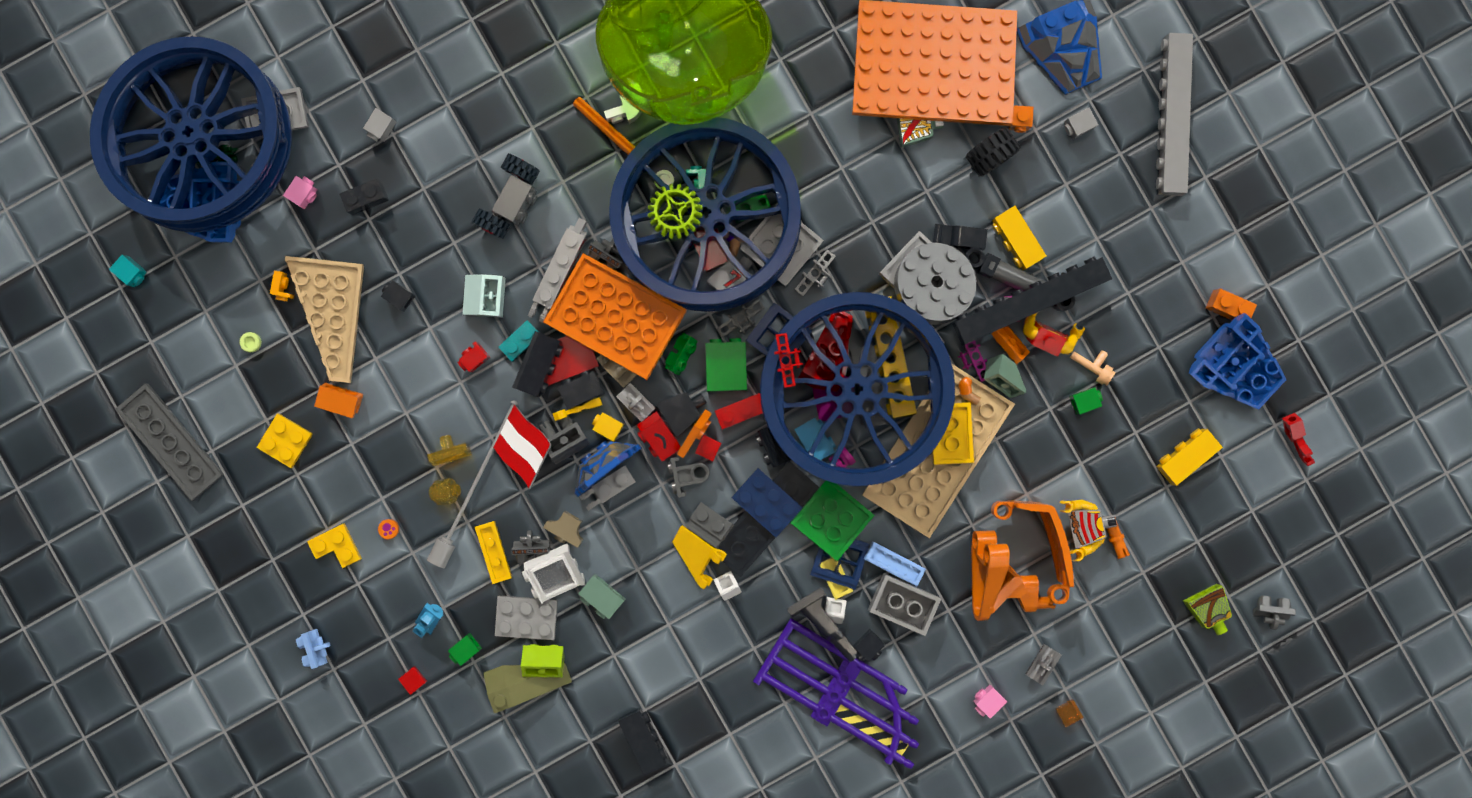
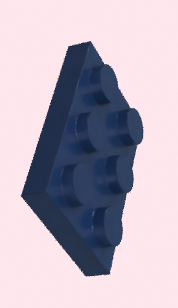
M759 468L754 471L731 497L775 537L784 530L802 509L794 499Z

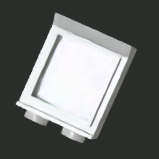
M568 543L524 563L523 577L526 582L530 581L532 585L531 592L535 599L539 598L541 604L579 585H585L584 574L579 572L577 561L575 558H572Z

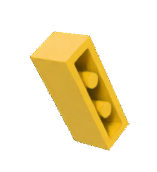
M1013 206L992 220V228L997 235L1000 234L1004 240L1002 243L1008 252H1012L1014 256L1013 261L1018 268L1025 270L1047 256L1016 206Z
M1196 429L1190 434L1191 438L1188 441L1180 442L1174 448L1176 451L1171 455L1166 454L1159 460L1160 464L1156 467L1171 485L1177 486L1223 448L1208 429Z

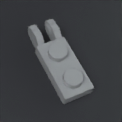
M625 465L592 486V489L579 497L581 500H585L592 493H596L599 499L588 504L586 508L589 511L598 504L606 502L636 481Z

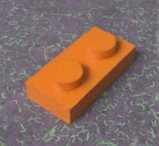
M1009 326L991 333L996 342L1002 346L1016 364L1021 362L1030 353Z

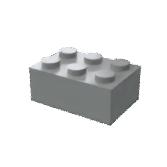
M883 573L868 610L875 615L926 636L941 598Z

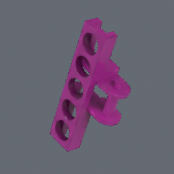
M974 340L965 344L966 353L960 352V355L957 357H961L964 363L963 369L966 368L968 370L970 369L969 366L972 365L980 382L985 380L981 377L980 372L986 371L985 362H987V359L983 360L978 349L981 345H977ZM972 343L973 347L968 348V345ZM977 352L979 359L974 360L972 354ZM969 354L972 361L971 364H968L965 355ZM982 364L983 368L978 369L977 366Z

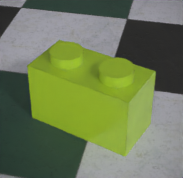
M523 645L521 659L522 677L562 678L565 657L563 646Z

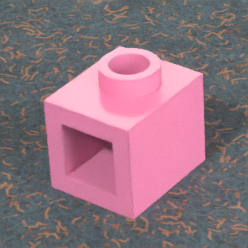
M295 176L283 196L305 209L309 203L315 200L318 189L313 187L314 182L304 176L301 179Z
M991 685L985 690H979L974 700V703L977 705L975 709L983 717L987 715L990 719L1007 703Z

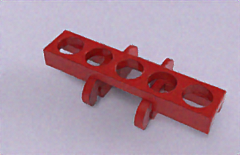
M787 333L776 334L778 351L774 352V355L779 354L781 369H777V372H782L784 388L796 386L793 366L800 368V365H803V363H800L798 354L801 350L797 351V348H795L793 352H790ZM780 336H784V337H785V343H784V344H780V341H779V337H780ZM785 346L787 350H781V347ZM790 354H794L796 364H792ZM784 356L789 358L788 364L782 363L781 360ZM790 370L791 373L786 375L785 371ZM786 377L792 378V384L787 385Z

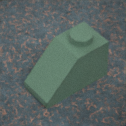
M1004 354L987 360L984 380L1009 398L1026 393V388L1016 363Z

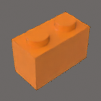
M1220 288L1213 290L1206 309L1233 320L1243 313L1252 318L1257 304Z

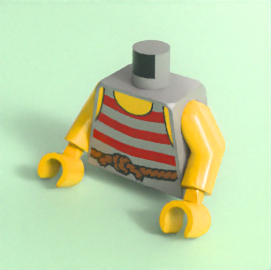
M1083 499L1073 501L1061 500L1060 503L1065 504L1066 508L1060 510V512L1068 513L1075 548H1079L1070 551V554L1076 553L1077 558L1072 561H1081L1085 556L1095 552L1104 543V538H1107L1106 528L1117 526L1115 515L1103 517L1101 508H1097L1096 504Z

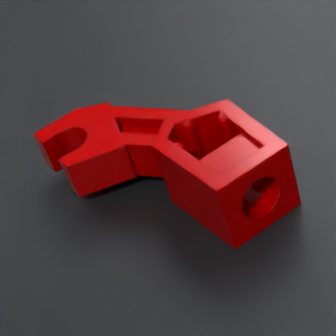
M1296 413L1282 418L1285 434L1293 442L1301 460L1307 466L1314 464L1315 461L1310 456L1313 452L1303 438L1306 435L1303 420Z

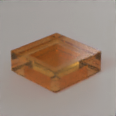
M1073 699L1055 708L1065 727L1084 718Z

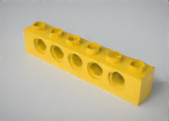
M865 311L866 318H870L872 326L876 313ZM886 317L887 322L885 324L878 325L873 335L876 344L874 345L875 353L878 358L889 345V343H882L880 336L887 334L892 339L898 328L897 322ZM899 336L894 349L890 353L894 355L895 362L887 363L884 361L878 369L880 377H889L890 373L901 374L908 372L901 337ZM909 377L899 379L897 383H887L888 392H900L902 395L913 396ZM887 398V413L891 415L892 419L917 414L914 400H903L898 403L894 399Z

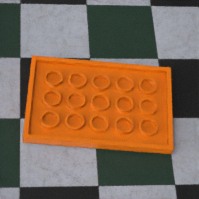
M583 253L543 323L648 380L687 310Z

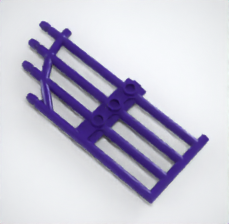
M790 618L753 682L757 685H760L762 681L767 682L813 710L810 716L827 727L831 721L887 755L884 760L887 764L891 765L893 760L906 768L912 769L914 763L897 753L900 741L909 744L910 747L915 749L919 746L916 740L911 739L902 732L901 718L908 720L913 725H917L919 720L900 708L894 690H897L900 694L905 695L908 690L858 658L848 662L830 641ZM792 630L798 631L844 659L838 670L789 641L788 637ZM782 647H786L834 676L828 687L777 657ZM774 663L823 693L818 704L767 674L772 664ZM861 670L883 683L889 700L855 680ZM852 687L893 712L894 727L845 698L850 688ZM843 705L891 734L893 738L890 748L836 716L835 713L839 706Z

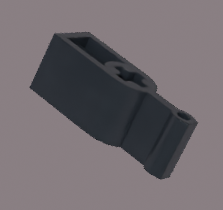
M935 224L933 243H942L963 249L979 248L983 251L986 248L988 229Z

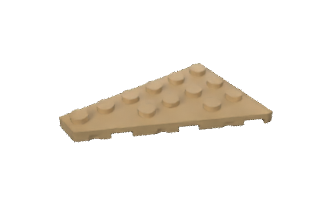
M285 256V262H287L292 281L295 283L296 292L306 313V319L310 324L315 343L319 348L329 381L351 383L364 265Z

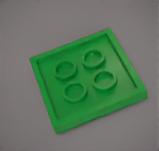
M825 481L790 524L837 562L875 515L838 484Z

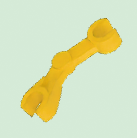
M598 397L585 403V405H579L567 411L565 409L553 413V417L557 421L566 418L569 414L601 406V399Z

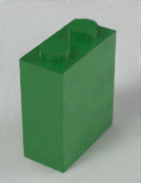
M741 338L729 339V342L724 343L721 342V339H710V343H705L707 392L747 390L746 343L741 342Z

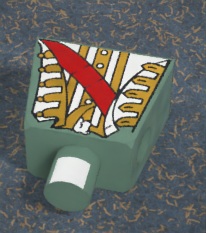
M897 118L900 147L904 148L932 139L933 129L943 128V121Z

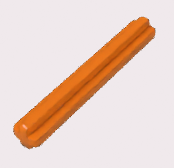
M578 97L573 102L574 107L627 155L631 153L635 146L581 97Z

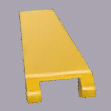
M682 525L672 542L697 584L705 589L713 581L710 576L703 574L710 559L719 564L720 561H724L727 554L720 549L712 547Z

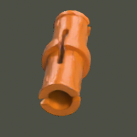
M1118 524L1116 527L1106 528L1110 537L1108 540L1113 544L1117 559L1129 556L1130 553L1123 539L1125 536L1121 534Z

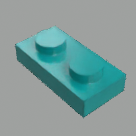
M527 320L498 347L513 362L529 347L534 332L539 331Z

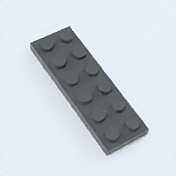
M145 383L115 409L191 501L195 500L224 476L223 472L149 384Z

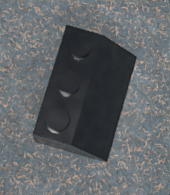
M535 331L512 388L536 397H540L541 394L544 395L549 385L546 383L548 376H552L556 365H554L556 357L559 358L564 348L561 346L562 342Z

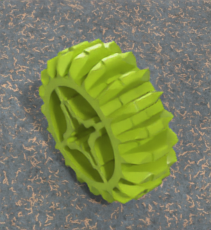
M670 184V190L666 191V188L663 186V193L660 194L656 191L657 199H650L654 205H648V210L653 211L648 213V217L652 219L650 221L651 226L657 225L655 227L656 232L662 230L661 235L663 237L669 232L670 239H673L674 234H677L678 239H681V233L683 232L686 237L689 236L688 229L695 232L696 229L693 224L700 225V221L696 218L703 217V214L698 212L703 207L698 204L700 198H694L696 195L695 191H691L688 194L689 187L686 186L682 191L681 184H678L676 189H674L673 184ZM672 197H681L687 200V202L677 203ZM667 201V209L659 216L661 205ZM671 204L678 210L680 219H678L677 215H674ZM692 207L691 216L684 223L683 215L688 211L687 209ZM674 220L679 226H669L663 223V221Z

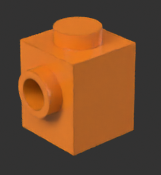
M1014 105L1013 124L1008 126V129L1014 130L1016 133H1026L1033 124L1034 107Z

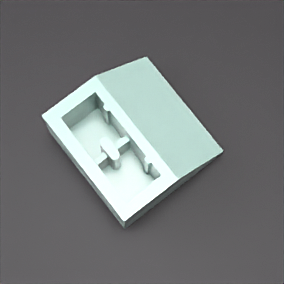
M465 275L463 315L503 318L506 278L497 275Z

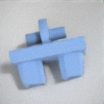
M317 629L303 633L301 637L296 639L297 647L299 649L305 648L307 653L301 659L304 667L311 666V669L328 663L325 648L331 645L330 642H323L322 636H319Z

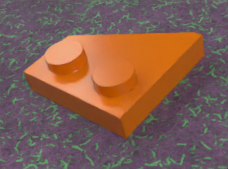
M705 409L677 455L684 458L694 441L701 439L711 424V421L708 420L712 414Z

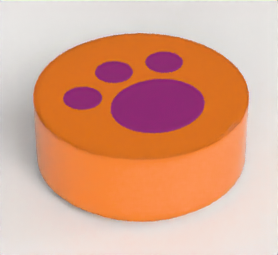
M386 519L379 524L378 532L382 538L392 539L398 535L399 525L393 519Z

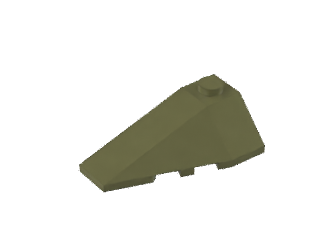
M564 663L562 678L522 677L521 665H502L484 672L487 695L494 714L572 682L566 663Z

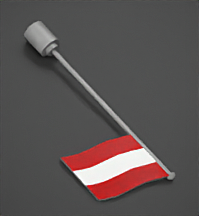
M515 400L510 402L512 405L448 536H443L442 539L437 538L427 558L428 562L438 567H446L455 549L454 541L451 540L452 534L494 449L502 460L518 473L528 488L531 489L552 446L544 433L525 418L518 409V403Z

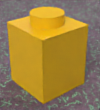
M604 412L601 415L597 414L592 422V425H594L592 430L613 442L624 426L622 422Z

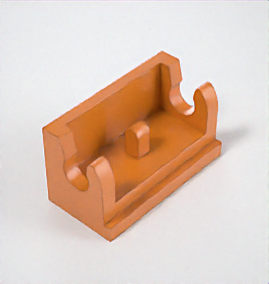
M324 383L319 386L314 407L354 418L355 413L359 411L364 394Z

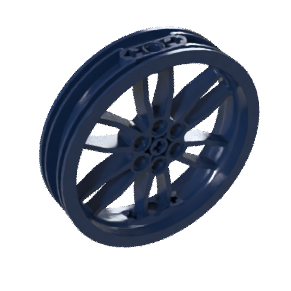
M193 36L167 39L152 44L131 56L112 74L103 87L96 101L90 124V148L93 162L108 190L121 203L149 221L167 229L181 232H206L220 229L238 222L255 211L265 202L280 182L289 160L292 145V126L289 111L283 96L272 80L238 49L224 42L204 37ZM201 64L193 81L188 106L184 108L176 93L161 77L185 66ZM213 64L224 65L214 90L203 104L205 87ZM235 71L239 72L254 86L258 103L235 107L215 115L226 97L233 73ZM155 81L165 90L173 106L167 113L157 108L143 93ZM139 97L147 107L166 121L163 128L134 130L122 134L128 114ZM254 114H258L261 123L259 126L244 129H224L225 126ZM263 135L260 152L247 175L236 162L218 149L221 141L247 140ZM159 140V143L141 152L128 156L124 147L126 143ZM168 155L156 176L150 197L147 200L130 184L127 166L150 162ZM217 156L229 163L242 178L230 191L219 180L211 164V161ZM199 161L207 176L224 195L210 203L182 209L191 188L195 164ZM180 167L179 182L171 206L169 208L160 206V200L170 179Z
M692 117L659 128L643 139L631 151L623 162L614 181L610 197L609 216L611 232L618 252L631 274L641 285L686 310L713 312L735 308L757 298L780 278L789 265L799 240L801 204L797 182L790 165L778 148L764 135L734 120L720 117ZM714 140L707 161L703 188H695L684 169L667 152L669 149L691 141ZM721 141L738 145L730 169L719 186L713 184V166ZM746 149L767 166L772 173L774 184L754 187L726 198L724 194L736 173L742 151ZM660 155L664 156L680 174L686 186L689 187L688 194L691 191H695V197L700 198L698 204L702 205L703 209L698 212H701L703 215L705 211L709 213V218H704V216L696 218L700 221V225L693 224L696 229L695 232L690 229L687 230L689 236H687L676 257L668 281L659 277L644 263L640 256L639 246L668 239L669 232L665 237L661 235V232L642 238L637 237L636 223L652 220L648 217V213L653 211L632 216L630 210L632 193L643 172H646L661 189L664 186L666 191L670 190L669 185L664 183L649 167ZM710 192L718 194L714 200L708 199L707 195ZM769 192L776 194L777 207L757 211L736 210V205L752 197ZM672 197L679 203L687 202L684 198ZM725 206L731 208V212L728 214H722L720 211ZM692 207L687 209L688 211L684 213L683 217L685 215L691 216ZM672 209L674 215H677L678 219H680L678 210ZM659 210V216L662 215L663 211L665 210ZM781 214L783 220V230L779 243L770 258H767L749 238L730 225L733 220L761 219ZM718 225L725 227L722 233H716L714 229ZM697 230L705 231V235L701 238H697L695 233ZM730 235L746 245L765 264L753 276L734 258L726 245L725 240ZM715 240L730 263L746 280L722 290L698 291L705 269L708 243ZM695 244L700 246L699 266L693 286L688 290L674 284L684 258L692 245Z
M865 292L842 293L821 299L804 308L779 332V334L787 333L789 347L798 335L802 334L816 356L834 373L832 381L796 378L795 383L824 386L826 396L807 402L786 403L784 402V383L781 371L777 372V369H781L779 354L774 355V352L778 351L776 338L767 353L760 382L762 411L774 440L782 451L798 466L814 476L832 483L848 486H868L888 482L908 473L923 462L936 448L948 427L955 400L954 372L949 354L940 336L929 322L915 310L902 302L879 294ZM844 311L876 313V318L865 338L858 364L851 363L840 336L827 318L829 315ZM882 316H886L898 322L899 326L887 349L875 363L867 361L871 339ZM819 319L823 321L837 344L843 361L837 366L819 350L806 330L808 326ZM903 328H906L919 341L926 352L928 371L905 372L880 378L877 370L894 349ZM784 336L779 337L780 344L785 343ZM785 346L781 347V350H787ZM864 365L868 366L871 370L868 377H864L860 373V369ZM842 367L850 369V376L848 378H843L840 375ZM905 377H928L929 393L927 395L907 396L888 392V382ZM786 379V383L792 384V379ZM875 382L882 386L879 394L873 393L871 389ZM855 384H858V387L861 386V391L858 392V395L851 391ZM833 385H838L841 388V394L837 397L831 394V387ZM881 398L905 401L930 399L931 415L929 421L913 445H910L897 423L879 406ZM867 400L873 405L870 412H865L862 408L863 403ZM833 401L836 404V408L820 428L810 450L806 451L788 430L784 422L783 408L807 407ZM845 402H850L853 407L852 411L848 414L842 410V405ZM876 413L893 428L906 447V451L894 459L889 457L877 438L870 419ZM859 414L863 418L873 443L885 459V463L868 468L836 466V462L847 443L854 416ZM840 415L846 418L842 438L831 462L826 463L814 457V452L825 431Z

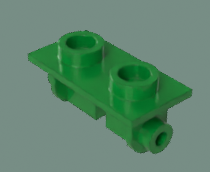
M685 333L682 336L679 335L673 347L679 351L677 354L672 351L670 352L665 361L666 365L664 368L680 375L685 370L690 355L695 352L698 341Z

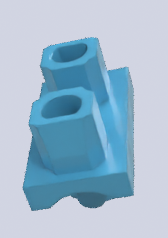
M427 603L415 621L417 625L414 627L413 632L420 638L426 633L431 635L443 617L442 608L436 604L430 605Z

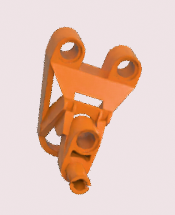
M994 530L973 532L971 545L972 608L977 621L989 620L990 615L1007 598H1017L1024 612H1036L1037 609H1055L1056 605L1053 604L1056 603L1051 601L1048 596L1038 597L1039 580L1036 575H1018L1009 565V547L1007 544H997V535Z

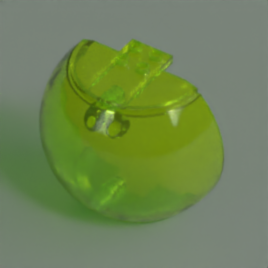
M606 0L596 24V45L605 75L613 88L627 103L643 114L657 120L679 125H689L709 121L729 112L742 103L755 90L769 60L772 46V31L769 18L758 0Z

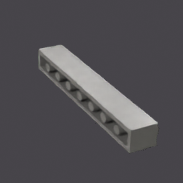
M1169 33L1161 41L1163 59L1160 62V70L1163 71V77L1159 83L1162 98L1159 100L1161 118L1158 120V130H1161L1157 142L1160 158L1157 159L1156 164L1157 170H1159V177L1156 179V189H1158V195L1183 196L1188 193L1193 34Z

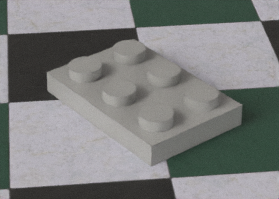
M297 87L280 91L289 111L292 131L308 128L309 124L302 89ZM257 96L241 98L242 106L258 103ZM258 114L245 117L247 128L256 127L261 124Z
M497 596L495 636L555 640L558 599H549L541 604L539 598Z

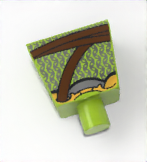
M1215 584L1183 600L1184 604L1203 628L1209 629L1213 627L1216 635H1221L1228 631L1224 621L1231 618L1232 614L1222 585Z

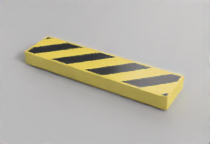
M843 705L839 706L835 713L836 716L890 748L893 738L891 734ZM900 741L897 753L903 755L909 744Z

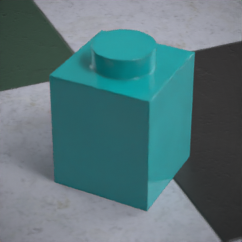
M121 255L109 268L122 282L132 287L142 283L144 275L147 273L131 257Z

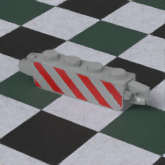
M579 218L575 227L570 225L569 229L566 228L535 293L534 302L528 314L529 317L533 318L540 304L545 306L540 315L539 322L543 323L568 280L586 243L587 233L584 232L587 224L586 220Z

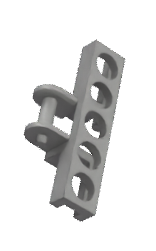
M827 249L818 261L813 259L812 261L815 265L807 275L805 272H802L804 278L795 290L804 296L814 282L818 284L817 287L821 286L824 288L823 283L828 277L832 278L829 271L827 273L825 269L836 256ZM827 254L831 256L828 262L824 260ZM812 270H818L819 275L817 277L812 276ZM822 273H824L825 275L823 276V278L820 281H818V277ZM808 279L811 283L806 284L805 280ZM801 285L806 286L803 292L799 291Z

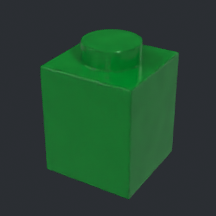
M1096 387L1069 396L1076 415L1102 407L1103 397L1101 392L1096 390Z
M469 633L448 650L450 653L449 657L455 664L461 666L480 651L482 647Z

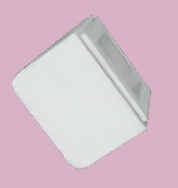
M732 571L713 579L724 601L742 592Z
M827 597L824 611L834 623L842 624L846 600H835V598Z

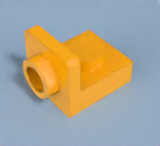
M274 270L270 294L275 295L276 300L287 302L288 298L294 299L295 295L284 293V289H287L289 283L287 273Z

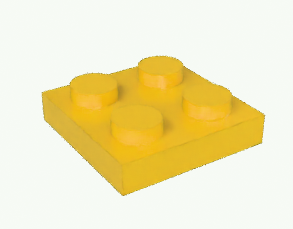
M277 413L256 448L286 466L293 468L313 433Z

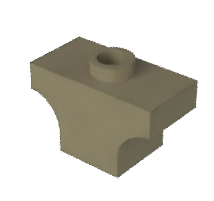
M567 511L563 512L559 520H548L543 527L555 534L554 538L564 544L567 541L578 548L584 540L579 535V527L583 520Z

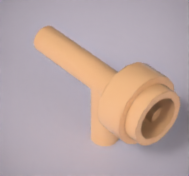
M1075 351L1070 357L1098 375L1099 377L1096 382L1101 385L1105 384L1107 386L1116 373L1109 365H1106L1104 369L1100 368L1108 356L1105 351H1101L1093 363Z

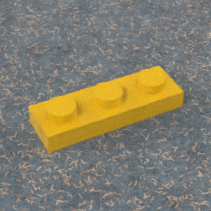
M492 521L476 526L475 530L492 584L513 578L496 522Z

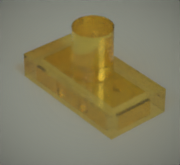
M445 435L439 438L442 450L427 454L429 463L437 466L470 456L472 453L466 443L454 446L451 435Z

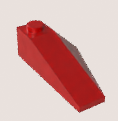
M844 311L831 314L828 320L840 336L848 354L853 316ZM825 326L816 345L837 366L843 361L835 340ZM812 350L798 378L832 381L834 373ZM847 367L840 369V375L843 378L846 375ZM807 384L814 389L825 390L824 386ZM833 385L831 391L837 392L840 386Z

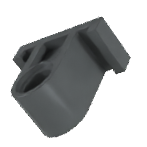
M679 456L670 458L671 462L667 463L669 474H673L675 482H671L673 494H677L678 498L686 496V491L682 492L681 487L705 482L710 475L709 467L704 463L677 467L676 461H679ZM697 467L705 469L706 474L703 478L695 476L694 471Z

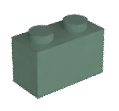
M596 574L591 577L578 593L581 596L580 600L587 606L591 604L595 607V612L603 619L605 617L610 619L626 599Z

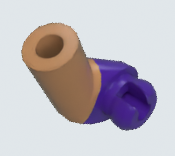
M730 235L726 239L730 244L729 250L733 256L737 257L741 242Z

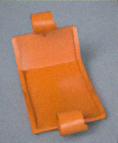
M1007 500L993 503L991 513L995 518L1001 520L1008 519L1012 515V509L1015 507L1039 512L1049 539L1057 581L1062 583L1050 586L1047 596L1056 604L1066 603L1069 599L1070 587H1074L1073 567L1066 535L1056 509L1052 505L1040 502ZM1000 505L1006 507V513L1002 516H999L997 513V508ZM1057 589L1062 590V597L1059 599L1054 598V592Z

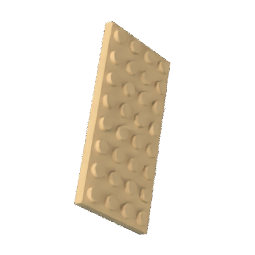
M953 364L955 379L954 403H969L961 397L959 391V382L964 377H969L972 380V392L981 397L976 406L971 403L974 463L933 465V454L931 453L923 462L908 473L888 482L868 485L862 496L928 538L931 537L1015 405ZM930 399L921 401L916 409L917 414L912 415L902 431L910 445H913L919 438L929 421ZM899 437L888 453L891 459L898 457L906 451V447Z

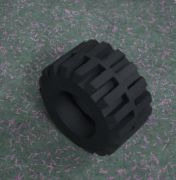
M1007 127L1001 128L967 153L966 159L979 177L985 176L1015 155L1021 146Z

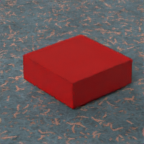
M415 666L398 679L410 695L427 682Z

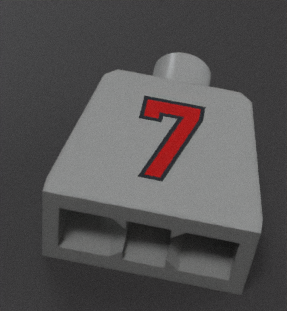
M745 256L739 261L746 271L753 264ZM728 261L706 281V284L716 291L742 283L746 278Z

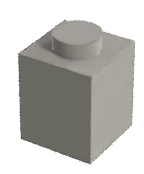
M1090 107L1064 121V129L1068 136H1072L1073 139L1098 126Z
M375 108L363 129L368 132L367 136L377 142L380 139L385 142L397 122Z

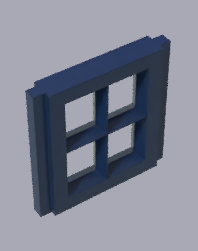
M776 303L772 304L745 340L765 356H767L773 341L767 348L758 341L767 330L774 335L779 334L770 327L778 315L787 320L786 324L793 318L791 314ZM808 327L806 328L808 334H810L812 330ZM799 334L789 347L790 352H793L795 348L798 350L806 340L802 334ZM785 356L782 363L788 364L789 358Z
M855 539L848 549L860 552L857 563L844 559L842 555L834 571L820 567L823 556L831 557L818 548L810 575L856 590L865 563L864 557L870 544ZM841 562L855 566L852 577L838 573Z

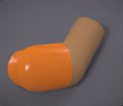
M964 377L959 382L960 395L963 399L976 406L981 397L972 392V380L969 377Z

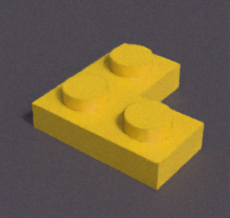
M345 523L307 541L315 559L334 551L342 568L362 559Z

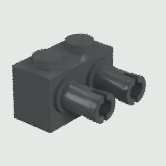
M569 415L558 420L563 428L558 433L555 432L550 421L544 422L547 428L542 423L538 426L552 445L548 454L555 464L590 445L577 422L573 423Z

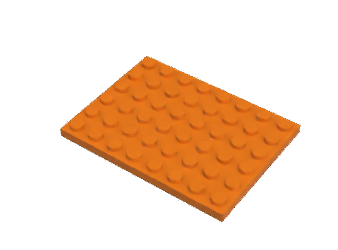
M859 0L852 115L1012 126L1017 11Z

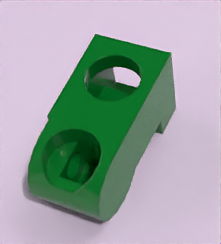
M767 195L750 198L735 206L736 210L752 211L771 208ZM735 220V221H736V224H737V223L743 222V221H745V220Z

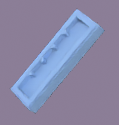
M873 541L864 557V560L916 587L926 570Z

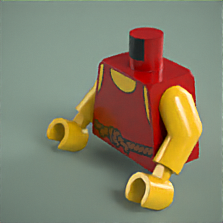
M1038 313L1025 318L1023 333L1026 339L1033 346L1057 357L1060 353L1070 354L1085 330L1084 327L1082 330L1077 329V323H1075L1070 331V335H1067L1035 320V316Z

